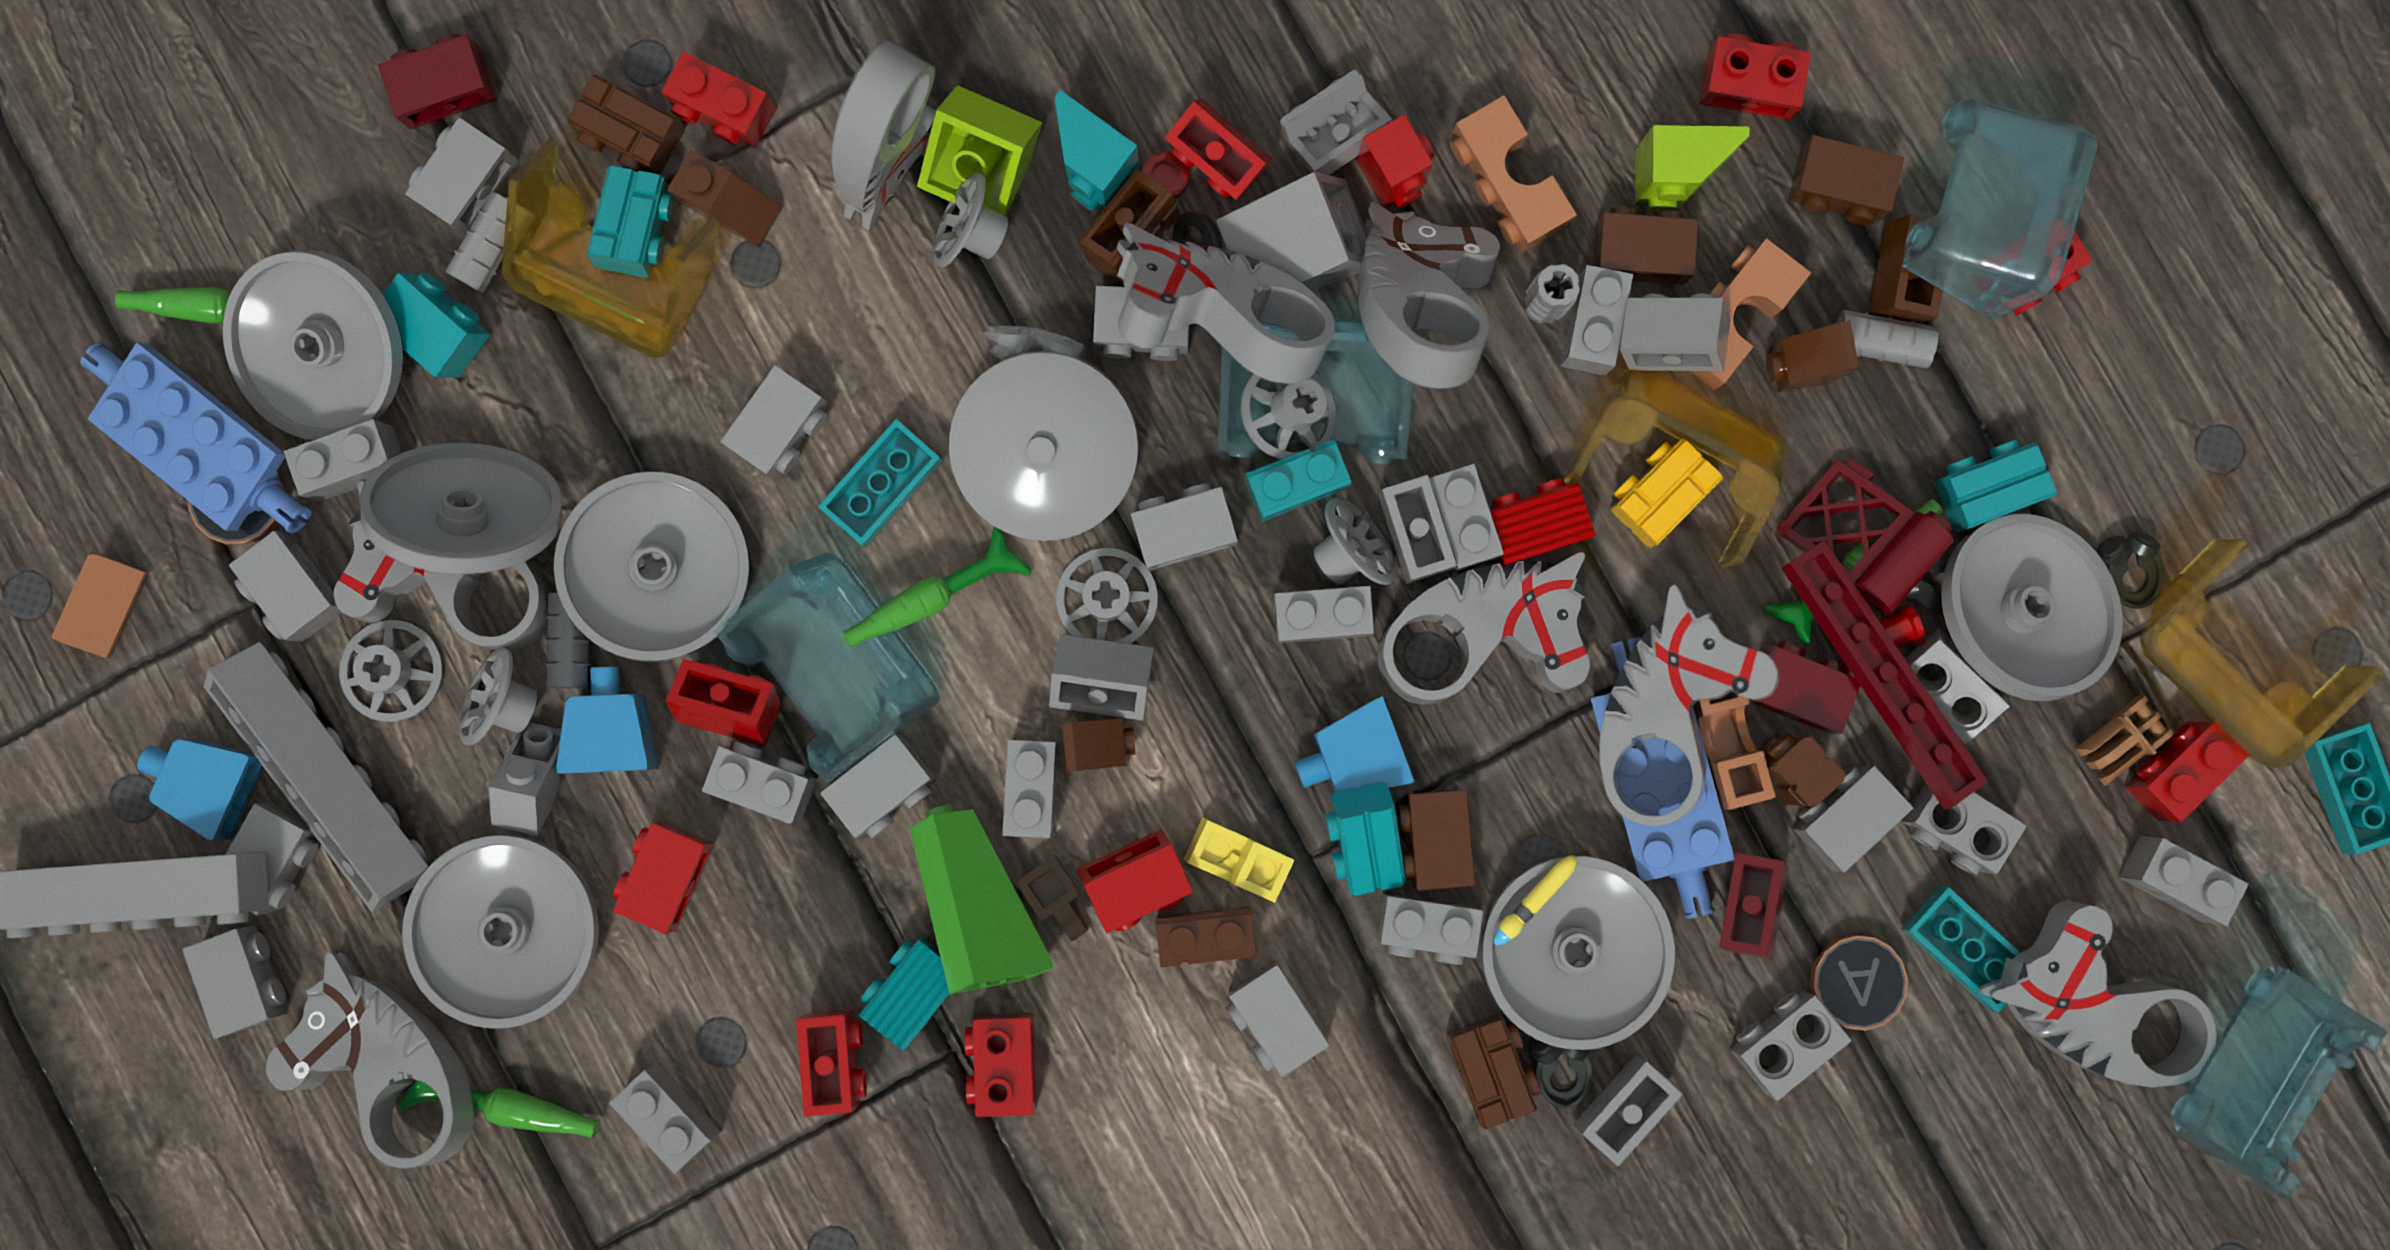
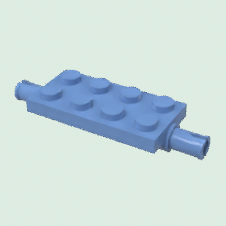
M136 342L124 362L102 343H95L85 351L94 361H91L86 356H82L81 366L108 385L87 419L225 531H237L246 516L255 510L266 512L282 525L288 533H296L304 527L306 523L299 516L301 515L306 520H309L311 510L282 489L283 485L278 478L277 469L285 459L284 452L149 344Z
M1640 637L1627 640L1630 653L1640 640ZM1623 641L1610 644L1619 675L1628 659ZM1611 693L1591 698L1600 734ZM1694 709L1693 716L1707 778L1705 791L1700 802L1687 816L1666 825H1642L1623 816L1639 879L1645 882L1666 876L1675 878L1685 919L1698 917L1693 900L1694 897L1698 898L1702 916L1715 912L1703 871L1707 870V866L1735 860ZM1640 737L1637 739V744L1625 754L1619 769L1620 787L1626 799L1637 809L1655 815L1668 814L1676 810L1689 795L1692 786L1691 765L1683 751L1673 743L1660 738L1642 741Z

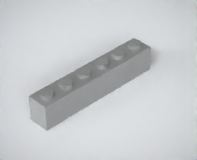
M258 642L209 668L203 687L372 913L415 887L422 874L428 868V858L425 851L417 841L413 839L409 841L399 828L400 821L394 809L388 803H381L371 790L372 784L367 773L361 766L357 764L353 766L342 752L344 751V746L338 734L330 727L324 728L315 716L316 709L311 698L303 690L297 691L287 678L288 671L281 658L274 652L269 654L262 643Z
M266 852L0 871V930L6 929L7 938L39 935L38 927L48 926V935L80 933V924H90V933L122 930L121 921H132V930L164 927V918H174V927L206 924V916L217 915V924L240 923L249 921L248 912L269 910Z

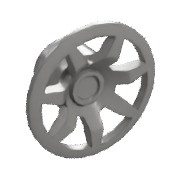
M980 172L972 173L965 182L961 183L955 192L956 204L952 203L951 199L944 211L933 246V262L937 267L943 268L949 265L962 248L990 259L997 252L1005 237L1008 227L1007 216L982 205L986 190L985 176ZM957 205L960 212L958 215H953L952 212ZM947 225L953 227L952 232L944 234Z
M1317 373L1302 382H1275L1276 392H1268L1255 387L1261 377L1253 374L1249 378L1242 392L1240 411L1244 428L1259 449L1278 460L1300 453L1285 451L1293 431L1298 432L1299 438L1312 452H1314L1315 446L1330 441L1336 426V407L1331 391ZM1251 396L1260 403L1271 406V412L1254 422L1252 421L1249 408ZM1319 419H1326L1324 432L1317 442L1310 425ZM1275 423L1279 425L1280 429L1276 438V448L1267 443L1260 436L1257 429Z
M1338 497L1329 500L1325 506V518L1331 535L1314 548V556L1321 570L1329 579L1340 585L1345 584L1359 572L1382 585L1394 582L1398 575L1397 562L1390 544L1379 527L1365 512L1350 501ZM1335 509H1337L1339 516L1335 515ZM1353 514L1358 517L1355 527L1353 526ZM1369 529L1374 533L1376 539L1367 540L1365 535ZM1385 552L1386 557L1382 555H1374V553Z
M1116 548L1094 549L1074 559L1064 570L1056 590V606L1061 622L1072 636L1090 638L1082 634L1073 625V622L1091 615L1097 619L1096 639L1104 640L1109 621L1118 619L1132 633L1119 640H1112V642L1131 644L1146 632L1157 610L1158 593L1151 572L1147 571L1145 564L1136 556ZM1116 557L1126 561L1127 564L1118 573L1104 571L1099 558ZM1092 560L1094 575L1086 583L1070 580L1078 567ZM1134 567L1145 578L1149 592L1129 591L1126 581ZM1066 587L1081 594L1084 603L1069 616L1064 603ZM1149 600L1147 615L1137 627L1126 611L1129 603Z
M400 620L379 621L360 630L348 642L340 661L339 677L341 687L350 704L361 714L371 719L385 722L406 720L419 714L434 700L443 678L442 657L431 636L421 628ZM394 629L406 630L417 636L420 640L401 651L396 648L397 642ZM384 630L382 645H371L368 647L361 645L371 634ZM425 647H427L432 657L433 673L411 668L410 661L416 658ZM356 652L358 655L353 664L354 677L350 678V663ZM408 681H431L426 695L415 704L412 694L406 686ZM361 686L367 691L374 692L371 707L366 706L360 701L353 687ZM390 693H394L407 708V710L393 714L379 712Z
M503 647L493 651L482 663L470 684L459 721V736L461 742L465 745L472 746L479 742L492 724L515 733H520L525 729L533 715L537 702V691L511 680L513 657L507 648ZM481 680L486 685L484 691L477 690ZM472 701L479 703L478 708L470 710Z

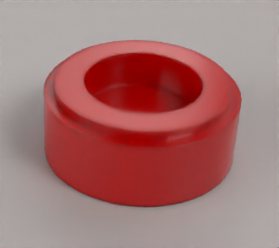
M1158 152L1145 162L1142 173L1168 189L1173 194L1174 199L1184 193L1189 181L1188 167L1172 152Z

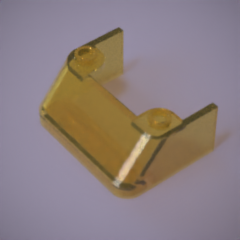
M549 139L509 178L502 273L505 280L519 294L637 351L656 358L665 356L677 343L711 275L720 220L711 216L688 243L673 245L666 253L665 261L662 260L659 265L652 264L650 277L647 279L626 275L622 272L615 273L597 269L587 256L593 226L585 223V202L577 190L555 179L558 142Z
M1627 367L1615 379L1562 477L1564 482L1569 485L1582 476L1603 436L1618 444L1631 445L1642 440L1649 433L1653 425L1679 440L1683 438L1694 448L1736 470L1730 482L1729 493L1735 506L1745 512L1717 565L1728 569L1742 564L1779 496L1787 461L1785 443L1773 432L1659 371L1629 370Z
M2242 538L2213 540L2158 596L2141 635V649L2149 661L2255 762L2267 767L2284 768L2299 759L2384 673L2377 667L2344 665L2313 696L2301 686L2291 682L2274 683L2260 693L2194 630L2203 621L2207 613V601L2202 591L2249 546Z

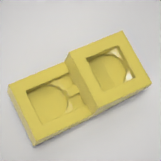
M1202 817L1183 858L1188 864L1225 879L1242 889L1274 903L1294 862L1293 858Z

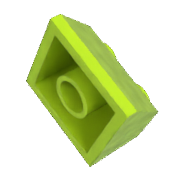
M957 85L936 110L917 187L945 200L951 201L952 199V203L956 204L955 192L958 187L972 173L980 172L985 176L986 190L982 205L1006 216L1031 163L1042 122Z
M1653 125L1635 150V205H1648V210L1652 212L1676 210L1677 206H1681L1730 159L1750 136V127Z

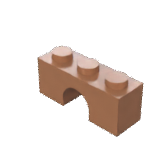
M1505 95L1455 124L1451 134L1453 139L1450 142L1451 150L1462 166L1469 165L1477 179L1474 181L1476 192L1486 206L1492 204L1501 218L1498 221V227L1509 245L1516 244L1521 253H1524L1570 226L1577 214L1553 175L1540 183L1523 185L1514 181L1506 170L1505 158L1523 146L1528 133Z
M1767 238L1755 249L1747 245L1730 266L1736 273L1728 284L1725 285L1719 281L1708 293L1716 298L1724 299L1731 319L1724 371L1690 372L1714 391L1726 383L1754 347L1742 338L1735 329L1733 316L1736 307L1741 305L1754 306L1772 318L1783 310L1811 274L1809 270Z
M1730 691L1727 695L1718 699L1698 701L1693 706L1720 807L1726 810L1776 798L1764 753L1756 749L1747 728L1745 705L1750 704L1749 699L1735 691Z

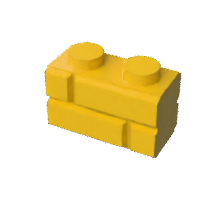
M1683 438L1673 446L1667 441L1663 442L1646 459V462L1652 467L1640 479L1632 474L1613 493L1619 500L1611 507L1612 513L1624 525L1629 527L1649 548L1658 545L1723 479L1722 474Z

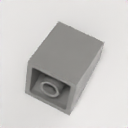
M1312 172L1216 220L1221 232L1219 235L1222 249L1246 255L1269 264L1289 274L1307 286L1311 291L1359 273L1367 235L1346 179Z

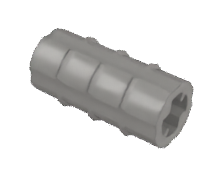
M491 191L482 208L478 210V215L470 229L466 230L467 234L458 250H454L455 255L446 268L445 273L483 294L492 277L497 275L496 270L505 255H508V250L517 235H520L519 231L529 212L507 198Z
M1564 264L1550 265L1536 275L1527 288L1524 297L1525 312L1531 320L1539 324L1553 323L1562 318L1574 305L1580 288L1578 285L1579 277L1572 268Z
M1842 310L1839 314L1837 323L1850 320L1857 357L1878 359L1879 362L1884 360L1900 363L1902 366L1910 365L1921 368H1929L1932 364L1939 338L1937 327L1915 323L1914 320L1908 322L1892 319L1891 316L1886 318L1870 315L1868 312L1860 313Z

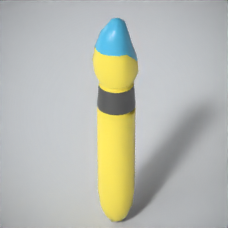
M1566 856L1556 863L1522 900V903H1519L1513 914L1506 916L1502 920L1494 936L1493 942L1495 945L1505 944L1520 934L1524 924L1534 917V914L1547 903L1572 875L1577 866L1576 856Z

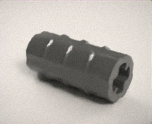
M558 592L548 593V615L546 616L548 619L547 639L545 640L547 642V662L545 663L547 666L546 688H589L590 666L592 665L590 663V643L592 641L569 618L561 603Z

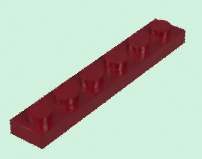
M1825 540L1781 567L1943 809L1954 807L1985 785L1988 780Z

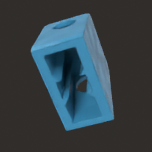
M619 667L590 668L591 696L567 697L565 702L556 766L557 774L658 769V759L644 695L620 694Z
M1383 696L1366 703L1313 734L1319 753L1294 762L1303 788L1330 779L1334 792L1351 788L1360 790L1362 786L1380 782L1387 784L1388 788L1414 782Z
M177 738L172 743L169 752L154 745H149L144 749L137 763L139 771L157 778L149 795L151 803L211 841L233 838L264 768L251 751L194 738Z

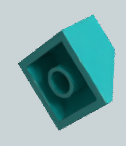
M1059 90L1054 98L1068 184L1073 189L1071 196L1090 211H1093L1096 206L1103 211L1135 170H1140L1138 147L1066 93Z

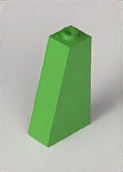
M945 805L926 811V819L909 829L949 994L1026 981L1054 969L1051 957L974 810L954 811L952 805Z

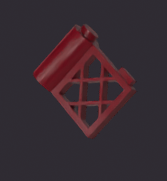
M1852 458L1846 464L1837 459L1779 525L1777 534L1802 552L1808 551L1823 540H1825L1833 553V545L1862 541L1864 556L1852 570L1843 564L1841 565L1865 601L1877 610L1891 615L1954 542L1949 533L1952 527L1939 514L1933 511H1929L1927 514L1914 512L1871 482L1874 478V473ZM1840 476L1856 487L1857 501L1828 504L1827 490ZM1862 492L1872 499L1862 500ZM1822 497L1823 505L1814 506ZM1885 507L1898 516L1887 529L1866 531L1864 510ZM1859 511L1861 532L1832 535L1829 514ZM1824 515L1827 536L1805 538L1793 529L1804 517ZM1877 540L1869 549L1868 541Z

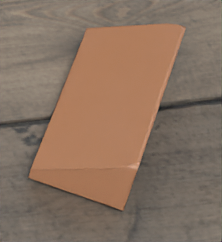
M89 553L55 627L52 639L110 659L148 572L105 554Z

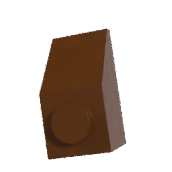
M691 149L667 189L681 205L759 248L782 210L779 204L740 177Z
M1850 320L1780 339L1769 347L1770 354L1766 356L1767 373L1772 382L1776 381L1778 393L1834 383L1859 368Z
M1123 718L1062 723L1067 772L1127 766V756L1136 755L1133 727L1124 728Z

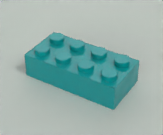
M895 419L821 502L818 508L861 546L867 548L940 466L943 460L901 422Z
M2354 723L2300 742L2341 854L2358 855L2389 844L2390 775L2371 724Z
M1939 885L1900 929L1990 1011L1999 1013L2007 1003L1981 994L1978 988L1984 984L2001 979L2006 957L2014 959L2020 952L1950 887Z

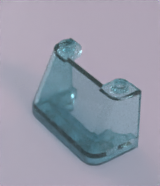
M1969 98L1953 104L1943 117V138L1953 145L1959 144L1939 214L1925 222L1917 223L1911 229L1906 239V246L1908 248L1902 267L1993 319L2043 297L2060 279L2094 161L2098 140L2096 136L2076 125Z
M1334 320V333L1315 372L1326 383L1335 402L1336 426L1330 440L1334 439L1336 444L1358 445V450L1367 455V460L1373 463L1389 464L1393 463L1395 459H1407L1413 382L1400 376L1379 356L1367 336L1362 321ZM1260 323L1264 328L1277 336L1289 340L1302 341L1293 332L1281 326ZM1222 346L1217 451H1227V454L1233 457H1251L1259 448L1251 440L1244 428L1240 403L1244 386L1253 373L1243 367ZM1261 378L1255 386L1268 392L1277 391L1275 382ZM1251 396L1249 408L1252 421L1254 422L1271 412V406L1262 404ZM1319 419L1310 425L1317 442L1324 432L1326 419ZM1275 423L1257 429V431L1265 441H1276L1280 426ZM1293 431L1289 442H1303L1299 438L1298 432Z
M824 553L787 567L715 631V634L724 644L726 653L734 661L747 665H755L763 661L814 730L816 736L810 740L806 749L808 763L812 770L819 774L826 784L841 777L894 734H899L927 713L940 700V693L934 680L897 630L868 639L853 648H849L846 645L842 632L861 622L879 606L845 561L831 553Z
M2273 966L2265 970H2257L2251 975L2245 986L2246 995L2190 1090L2175 1103L2171 1117L2174 1120V1131L2250 1184L2289 1200L2301 1181L2299 1177L2289 1171V1159L2297 1162L2301 1155L2299 1151L2291 1146L2337 1067L2340 1066L2351 1070L2355 1061L2348 1056L2361 1047L2376 1052L2388 1031L2289 969Z

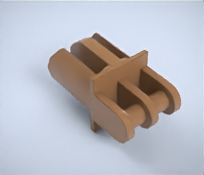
M2145 694L2132 699L2115 714L2105 717L2108 722L2074 749L2079 756L2090 754L2085 761L2090 769L2104 768L2097 775L2098 780L2104 786L2112 782L2144 755L2156 754L2155 750L2175 733L2171 727L2165 728L2159 721L2162 715L2157 710L2152 712L2146 705L2148 698ZM2133 713L2140 719L2136 724H2133L2129 719V716ZM2147 729L2153 736L2148 741L2142 735Z

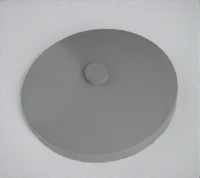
M294 250L272 255L257 262L240 277L232 289L223 319V342L226 359L241 393L250 405L268 422L286 433L300 438L315 440L371 419L378 420L387 410L397 392L402 373L403 355L400 333L386 299L375 284L358 268L326 252Z
M1033 351L1018 354L1004 359L986 370L972 383L961 398L954 413L949 434V455L952 471L968 503L981 517L996 528L1008 534L1030 540L1050 541L1070 538L1101 523L1115 510L1126 495L1138 460L1139 442L1136 421L1125 396L1118 386L1103 371L1091 363L1069 354L1054 351Z
M443 443L406 451L378 466L362 486L360 493V518L364 532L369 540L383 553L397 561L419 569L440 573H484L517 565L545 549L553 541L561 526L562 495L557 482L551 474L526 456L491 445Z
M632 473L600 485L584 497L572 510L562 527L556 544L554 555L555 584L561 603L569 618L597 646L619 657L642 662L670 661L693 654L706 647L719 637L733 621L741 607L747 590L749 578L748 550L744 535L734 515L714 493L704 486L688 478L670 473Z
M2012 514L1993 519L1978 527L1963 538L1953 550L1947 562L1942 580L1943 614L1950 636L1958 651L1969 666L1985 681L2014 697L2032 701H2052L2071 696L2090 687L2107 672L2117 655L2121 642L2123 627L2122 607L2117 587L2107 566L2098 553L2081 536L2070 528L2049 518L2031 514Z
M515 835L487 836L464 842L450 849L435 860L422 874L409 897L405 909L402 930L403 948L414 981L422 993L438 1009L454 1019L473 1026L496 1029L511 1028L530 1023L552 1013L569 1000L579 989L587 977L596 955L599 937L598 913L592 892L586 880L574 864L563 854L540 841Z
M1576 856L1577 866L1572 875L1547 903L1534 914V917L1524 924L1520 934L1505 944L1495 945L1493 942L1494 936L1502 920L1506 916L1513 914L1519 903H1522V900L1552 867L1565 858L1557 857L1535 864L1521 872L1504 887L1495 899L1482 931L1481 963L1488 989L1501 1011L1512 1023L1533 1038L1552 1046L1572 1050H1587L1609 1046L1627 1038L1643 1027L1663 1002L1674 972L1675 944L1673 932L1660 901L1652 890L1637 876L1609 861Z

